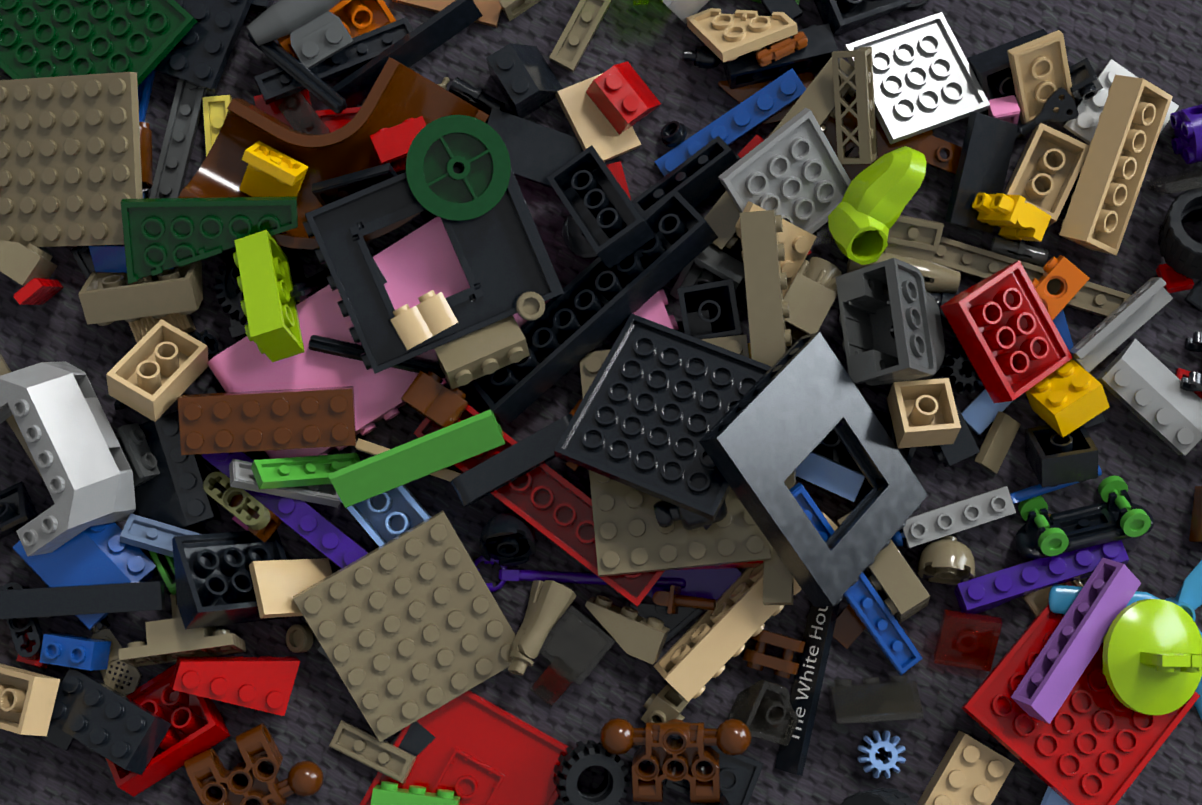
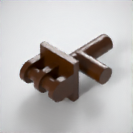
M671 585L670 592L656 591L652 597L655 604L668 606V614H678L679 606L713 611L716 608V599L680 595L681 586Z

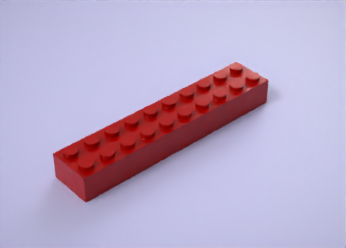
M468 405L457 422L480 413ZM426 417L413 434L420 438L442 428ZM503 432L504 445L454 464V466L464 473L518 442ZM545 463L491 493L492 496L526 520L532 527L636 607L639 606L665 572L664 570L599 577L592 499Z

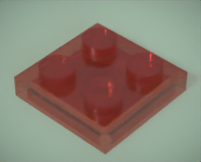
M944 610L934 653V663L991 671L1002 627L1001 618Z

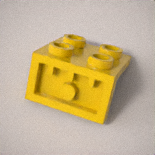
M257 141L245 150L242 160L248 163L240 185V190L252 197H297L308 166L261 141Z

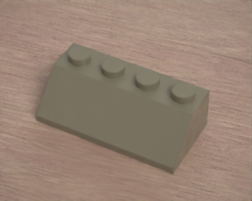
M201 260L181 267L176 266L173 269L164 270L160 274L150 275L128 284L127 273L92 272L78 294L87 325L98 324L99 326H105L119 320L134 322L141 317L152 316L153 318H162L171 313L187 315L195 312L203 300Z

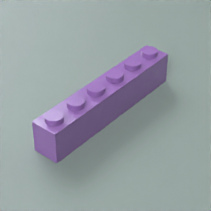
M1106 558L1101 559L1014 691L1011 698L1029 716L1048 724L1051 723L1103 643L1104 636L1111 623L1127 606L1137 591L1141 582L1125 564Z

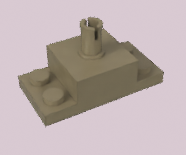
M171 594L172 619L145 622L147 645L142 641L131 642L127 644L128 648L118 649L119 661L133 667L176 662L178 657H213L246 652L245 640L236 634L230 633V630L216 631V626L185 630L177 605L176 594Z

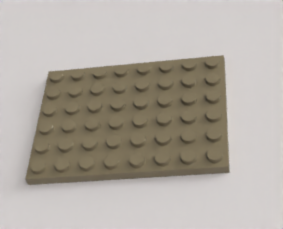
M747 335L701 339L749 358ZM610 350L589 352L579 361L583 398ZM589 470L599 577L771 560L769 541L732 488H730L725 498L727 507L726 517L719 522L713 523L707 530L704 527L687 530L683 527L681 520L675 521L671 526L664 528L659 527L653 507L661 499Z

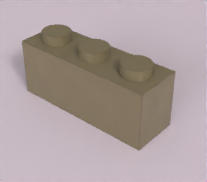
M513 315L434 348L439 366L451 389L466 385L477 378L492 374L500 368L517 363L523 358L530 356L526 338Z

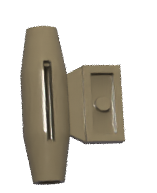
M900 215L889 229L888 246L876 262L861 265L848 258L846 273L891 258H896L920 270L927 292L940 294L943 292L956 294L961 277L960 272L930 261L938 252L944 224Z

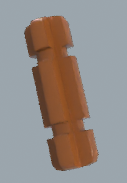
M799 31L792 38L788 37L770 45L769 49L763 48L757 51L756 60L761 67L772 63L771 60L777 61L794 53V49L800 50L806 47L808 39L803 31Z

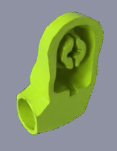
M907 146L895 149L880 157L851 181L842 201L828 216L829 230L839 250L846 257L861 265H867L876 262L888 246L889 229L894 225L904 207L920 188L925 177L927 161L923 153Z

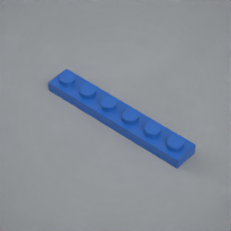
M793 68L654 161L665 177L717 136L730 146L798 100L806 90V87Z

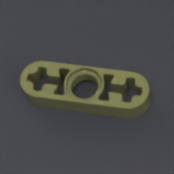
M212 472L205 478L203 483L204 491L252 530H261L267 526L270 521L269 510L244 489L230 487V478L222 472ZM217 482L227 489L224 494L214 487ZM238 494L243 495L241 504L237 507H231L232 498ZM251 508L260 516L258 519H255L246 511Z

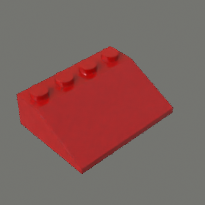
M1020 260L964 290L940 306L993 403L1014 401L1073 358Z
M175 665L126 696L172 724L143 774L139 775L125 770L106 758L117 787L133 797L182 767L186 760L210 749L230 736L223 718L212 699L172 690L170 682Z

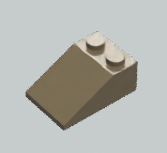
M0 240V272L22 286H25L33 278L49 279L57 268V265L50 261L53 257L52 255L31 243L26 247L18 242Z

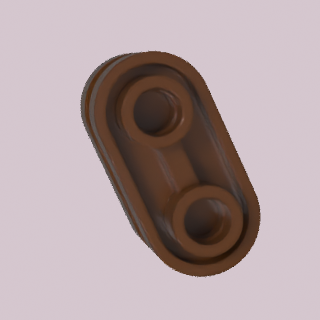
M762 630L757 636L750 637L756 640L754 650L745 648L743 660L748 661L747 667L763 671L764 666L775 669V675L790 679L791 674L797 675L800 664L793 662L792 658L794 651L803 653L806 642L767 630ZM767 643L783 648L781 658L765 653Z

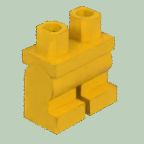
M978 192L972 208L979 212L977 220L982 223H988L991 226L1001 227L998 235L1007 240L1023 239L1024 241L1041 242L1052 217L1036 206L1025 203L1026 198L1021 195Z

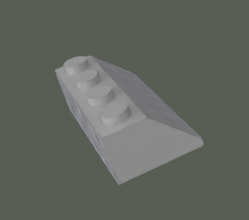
M1134 338L1096 378L1178 455L1186 456L1202 439V399L1193 391L1181 389V380L1137 339Z

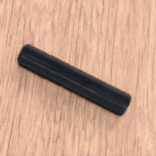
M329 268L294 285L293 290L290 291V296L295 297V300L300 302L329 285L326 275L330 274Z

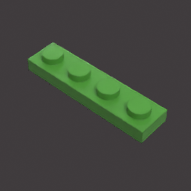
M357 453L262 459L254 460L251 469L259 490L332 484L328 474L358 463L360 458Z

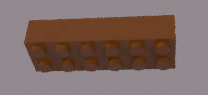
M353 386L190 394L178 397L181 455L356 446Z

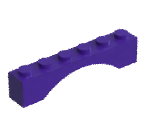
M1122 540L1048 558L1035 559L957 584L954 593L962 615L965 618L991 610L1013 599L1055 584L1088 578L1092 575L1102 558L1126 565L1129 557Z

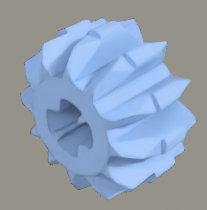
M873 730L874 740L865 735L863 740L868 743V746L858 745L857 749L866 754L859 756L857 759L860 763L867 762L863 770L868 773L873 769L874 778H879L881 771L885 778H890L889 769L892 768L896 773H899L900 769L895 765L896 762L905 763L906 759L898 756V754L903 753L906 749L904 746H896L900 738L894 736L890 739V732L888 730L883 732L882 738L877 730ZM881 747L888 751V755H884L886 759L883 761L875 757L876 753L879 754L877 750Z

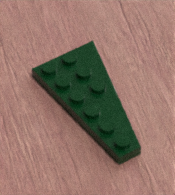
M297 197L122 199L121 212L128 284L150 275L160 274L164 270L176 266L181 267L220 254L224 250L235 247L234 240L267 230L273 236L297 228Z

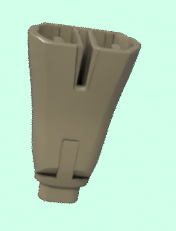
M541 580L533 581L524 620L510 647V658L512 659L508 668L510 673L523 676L527 666H533L534 662L532 659L538 656L548 634L576 597V594L570 588L553 580H545V582Z

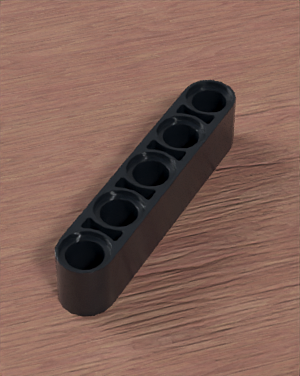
M569 414L454 478L450 483L463 506L467 507L555 458L554 449L573 415Z

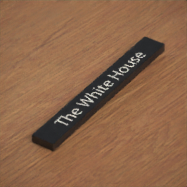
M840 602L833 607H814L812 603L810 604L803 641L806 643L803 653L799 654L798 663L800 665L797 675L794 677L775 764L776 769L803 776Z

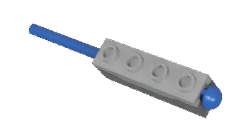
M1098 465V476H1101L1102 471ZM1080 482L1043 488L1040 484L1013 493H1009L1007 486L999 487L911 516L905 521L906 525L897 531L891 540L895 546L911 548L1016 513L1014 507L1016 503Z

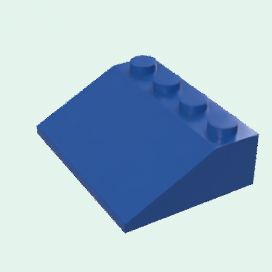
M115 522L90 526L52 553L28 557L20 540L12 547L48 587L143 582L151 579L156 572V565L139 547L120 542L122 529ZM109 613L75 616L91 630Z

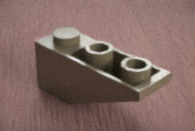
M597 595V597L593 596L587 600L586 608L627 654L652 665L659 659L670 628L664 626L663 621L654 617H648V619L638 615L639 612L628 606L620 608L613 605V601L605 596Z

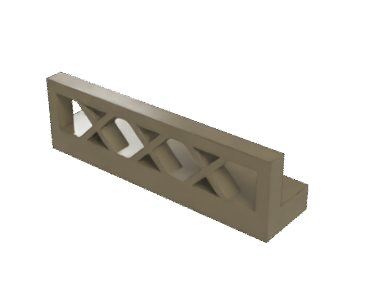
M860 47L857 50L833 51L832 67L838 159L841 164H871L878 158L872 47ZM854 57L855 70L848 76L840 69V58ZM847 83L856 90V99L851 104L842 97V89ZM856 103H857V110L853 108V106H854ZM849 111L858 120V126L853 132L843 124V117ZM844 133L848 136V137L845 139V141H844ZM850 139L859 146V157H845V145Z

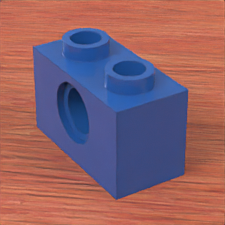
M62 633L44 634L39 662L89 671L105 670L108 667L111 641Z

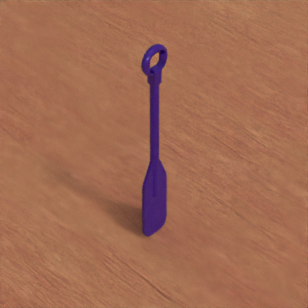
M483 556L478 557L474 561L475 566L483 560L485 564L493 565L495 561L499 564V560L491 558V562H489ZM501 566L502 569H499V579L501 582L494 587L493 583H486L491 592L501 589L506 581L541 580L545 582V580H553L557 583L607 585L593 573L509 569L507 566ZM737 568L665 570L647 595L653 597L656 591L670 592V586L675 585L681 586L680 595L716 599L717 601L742 574Z

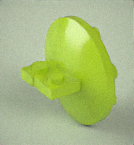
M1161 599L1139 600L1128 605L1115 617L1104 636L1102 654L1103 674L1115 697L1127 708L1146 715H1164L1179 709L1194 694L1202 677V637L1192 617L1177 604Z

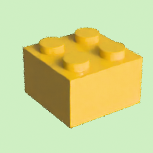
M1073 359L1025 392L1033 411L1062 437L1070 434L1110 407L1102 384Z

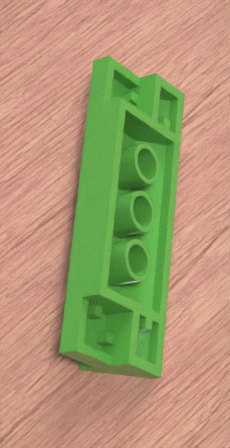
M487 410L330 473L328 476L344 507L347 508L505 444L504 434L496 421L493 411Z

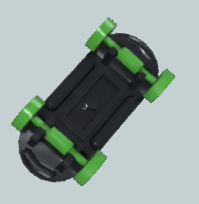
M1109 476L1098 487V493L1106 503H1096L1053 513L1049 517L1048 505L1042 496L1020 502L1018 511L1027 522L1016 534L1015 545L1017 550L1026 557L1035 559L1048 558L1079 549L1142 536L1153 529L1154 519L1148 510L1131 502L1128 495V486L1121 477Z

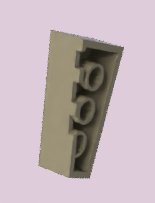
M850 513L837 520L838 527L849 516ZM890 539V544L876 555L874 563L865 568V570L869 574L868 580L874 589L881 593L885 599L883 602L891 614L896 616L899 623H902L927 607L930 595Z

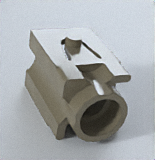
M811 257L809 261L804 260L783 298V301L789 302L790 318H785V328L791 329V336L795 341H798L802 336L818 332L838 294L835 277L842 275V272L834 264L822 258Z

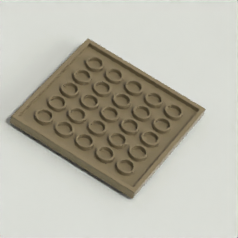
M119 72L0 80V240L18 242L26 247L29 243L36 247L124 245L121 200L143 199L137 73Z
M444 511L437 513L293 596V600L379 742L508 668L512 661L510 658V647L516 634Z

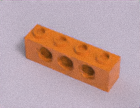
M1059 255L1058 258L1053 256L1044 265V274L1038 280L1036 278L1031 280L1052 320L1090 279L1062 255ZM1052 279H1059L1061 283L1059 291L1053 294L1049 293L1047 290L1048 282Z

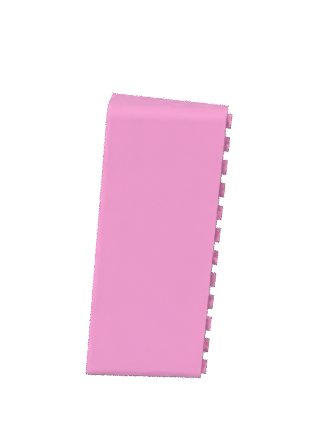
M438 216L373 257L387 281L384 286L395 310L406 304L410 308L420 304L418 298L431 290L435 294L442 292L444 297L447 298L470 288L443 222ZM327 285L296 305L304 353L272 362L265 353L261 354L257 344L254 341H250L246 336L214 356L207 363L226 393L353 386L356 435L361 433L362 436L373 431L376 428L375 423L382 418L388 421L400 413L398 408L406 404L401 398L419 374L392 367L375 374L373 369H366L363 361L310 350L308 345L312 335L355 344L349 328L354 325L350 316L343 317L337 303L342 300L338 289L332 291L330 285ZM518 313L513 315L519 328L527 321L519 316ZM434 349L415 356L438 361ZM445 377V378H442L443 381H442L441 384H442L443 386L447 383L446 380H445L446 377ZM348 446L266 450L265 452L270 459L328 455L327 453L335 448L340 451Z

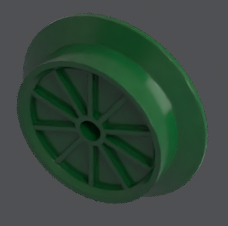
M449 115L432 121L416 135L407 153L406 176L414 197L426 210L444 219L456 221L470 220L487 213L501 200L510 180L511 162L504 141L491 126L471 116ZM455 163H460L463 167L460 174L455 173L453 170Z

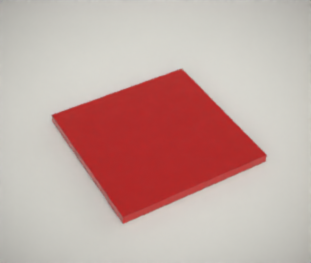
M468 690L417 720L435 739L416 756L417 758L406 782L400 783L378 771L360 805H371L373 788L376 785H381L382 781L398 783V788L409 789L410 785L426 787V792L437 793L438 789L454 791V796L460 797L459 805H554L559 796L553 781V777L556 776L554 767L555 765H560L558 758L561 754L563 756L568 754L565 749L569 746ZM411 724L401 730L393 744L394 746L399 747Z

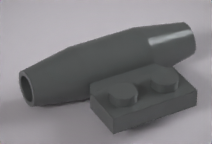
M279 0L246 26L258 46L290 35L292 49L300 62L308 69L313 68L354 43L340 18L329 12L342 0Z

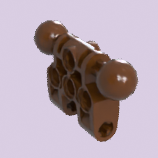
M615 718L605 723L600 731L601 744L611 754H625L633 745H643L633 756V802H662L664 779L675 782L686 779L690 782L691 803H720L719 754L710 746H717L726 755L736 756L748 749L752 738L748 726L737 719L725 720L718 728H704V722L690 723L680 719H672L661 723L646 722V728H633L627 720ZM678 734L682 738L675 740L670 738L669 735ZM648 760L651 761L653 764L647 766L642 764L641 762ZM679 761L682 764L679 766H674L670 764V762ZM708 761L711 764L709 766H702L699 762Z
M263 723L236 736L237 746L245 762L238 763L232 770L225 769L217 753L212 748L184 762L189 779L201 803L204 805H249L248 800L252 798L257 799L261 805H284L287 802L286 797L294 793L303 797L314 795L320 790L324 779L322 770L316 763L301 761L291 767L287 779L279 782L277 775L283 757ZM269 761L273 764L274 770L265 771L260 763ZM239 773L244 774L249 782L245 784L239 783L235 775ZM210 787H219L222 790L223 795H213L210 791Z

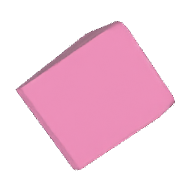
M1014 95L989 100L988 116L1017 125L1020 108Z

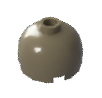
M944 536L940 540L929 543L923 549L918 562V575L923 578V574L935 576L929 578L928 581L957 585L961 583V579L968 578V580L975 578V559L971 550L965 544L958 542L956 537Z

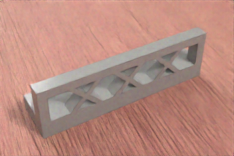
M1161 277L1150 278L1069 350L1073 359L1088 373L1173 299L1164 288L1167 283Z

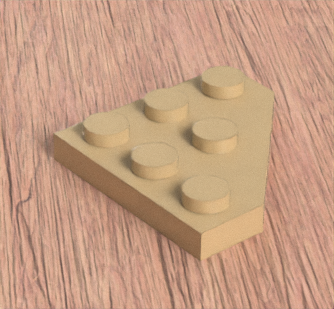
M710 8L686 18L687 27L723 62L735 60L741 55L761 50L767 45L798 34L797 23L784 12H773L772 16H758V11L736 10L735 14H722L721 9Z
M748 201L743 212L763 211L765 209ZM739 217L735 225L737 236L740 237L742 245L741 225ZM782 219L783 232H778L779 244H784L785 261H780L781 273L786 272L787 289L782 290L784 298L817 236Z

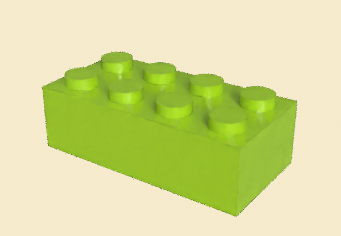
M267 230L234 240L236 252L233 253V258L240 271V276H237V282L244 296V300L241 301V307L248 321V324L245 325L248 339L254 341L260 353H265L272 362L304 353L295 297L290 296L293 284L287 255Z

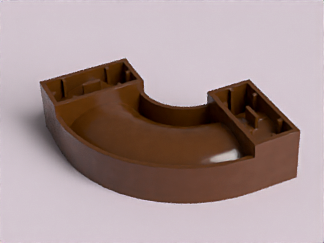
M391 57L387 60L359 112L349 123L331 133L316 135L296 131L242 98H233L227 107L226 119L211 150L192 180L182 189L178 198L252 197L240 190V185L248 163L244 162L242 157L247 148L257 141H261L308 166L297 195L298 227L273 235L272 237L279 246L314 250L319 247L315 236L308 237L302 223L307 220L306 213L323 207L312 193V184L380 165L373 150L370 135L375 134L382 128H391L409 118L423 116L426 125L438 118L449 115L471 116L483 122H486L489 115ZM406 169L398 171L396 173L398 175L406 172ZM419 213L367 234L363 238L365 242L378 238L402 226Z

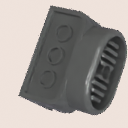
M891 258L835 277L840 307L839 322L842 326L844 337L843 350L846 354L848 374L855 385L865 382L875 387L893 384V382L927 380L937 373L945 356L941 315L938 303L926 291L924 278L917 267L899 259Z

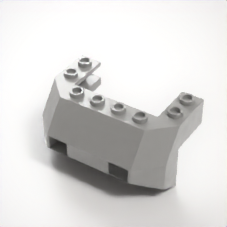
M62 361L41 362L1 375L0 424L10 416H14L54 501L53 506L16 531L27 556L52 553L90 526L127 521L130 513L133 514L136 510L133 471L86 373L70 363Z

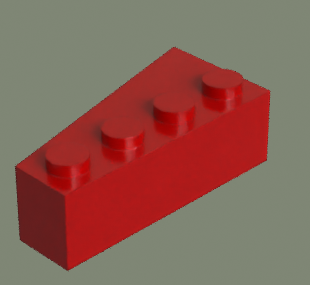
M295 656L178 657L170 686L175 691L285 716L300 660Z

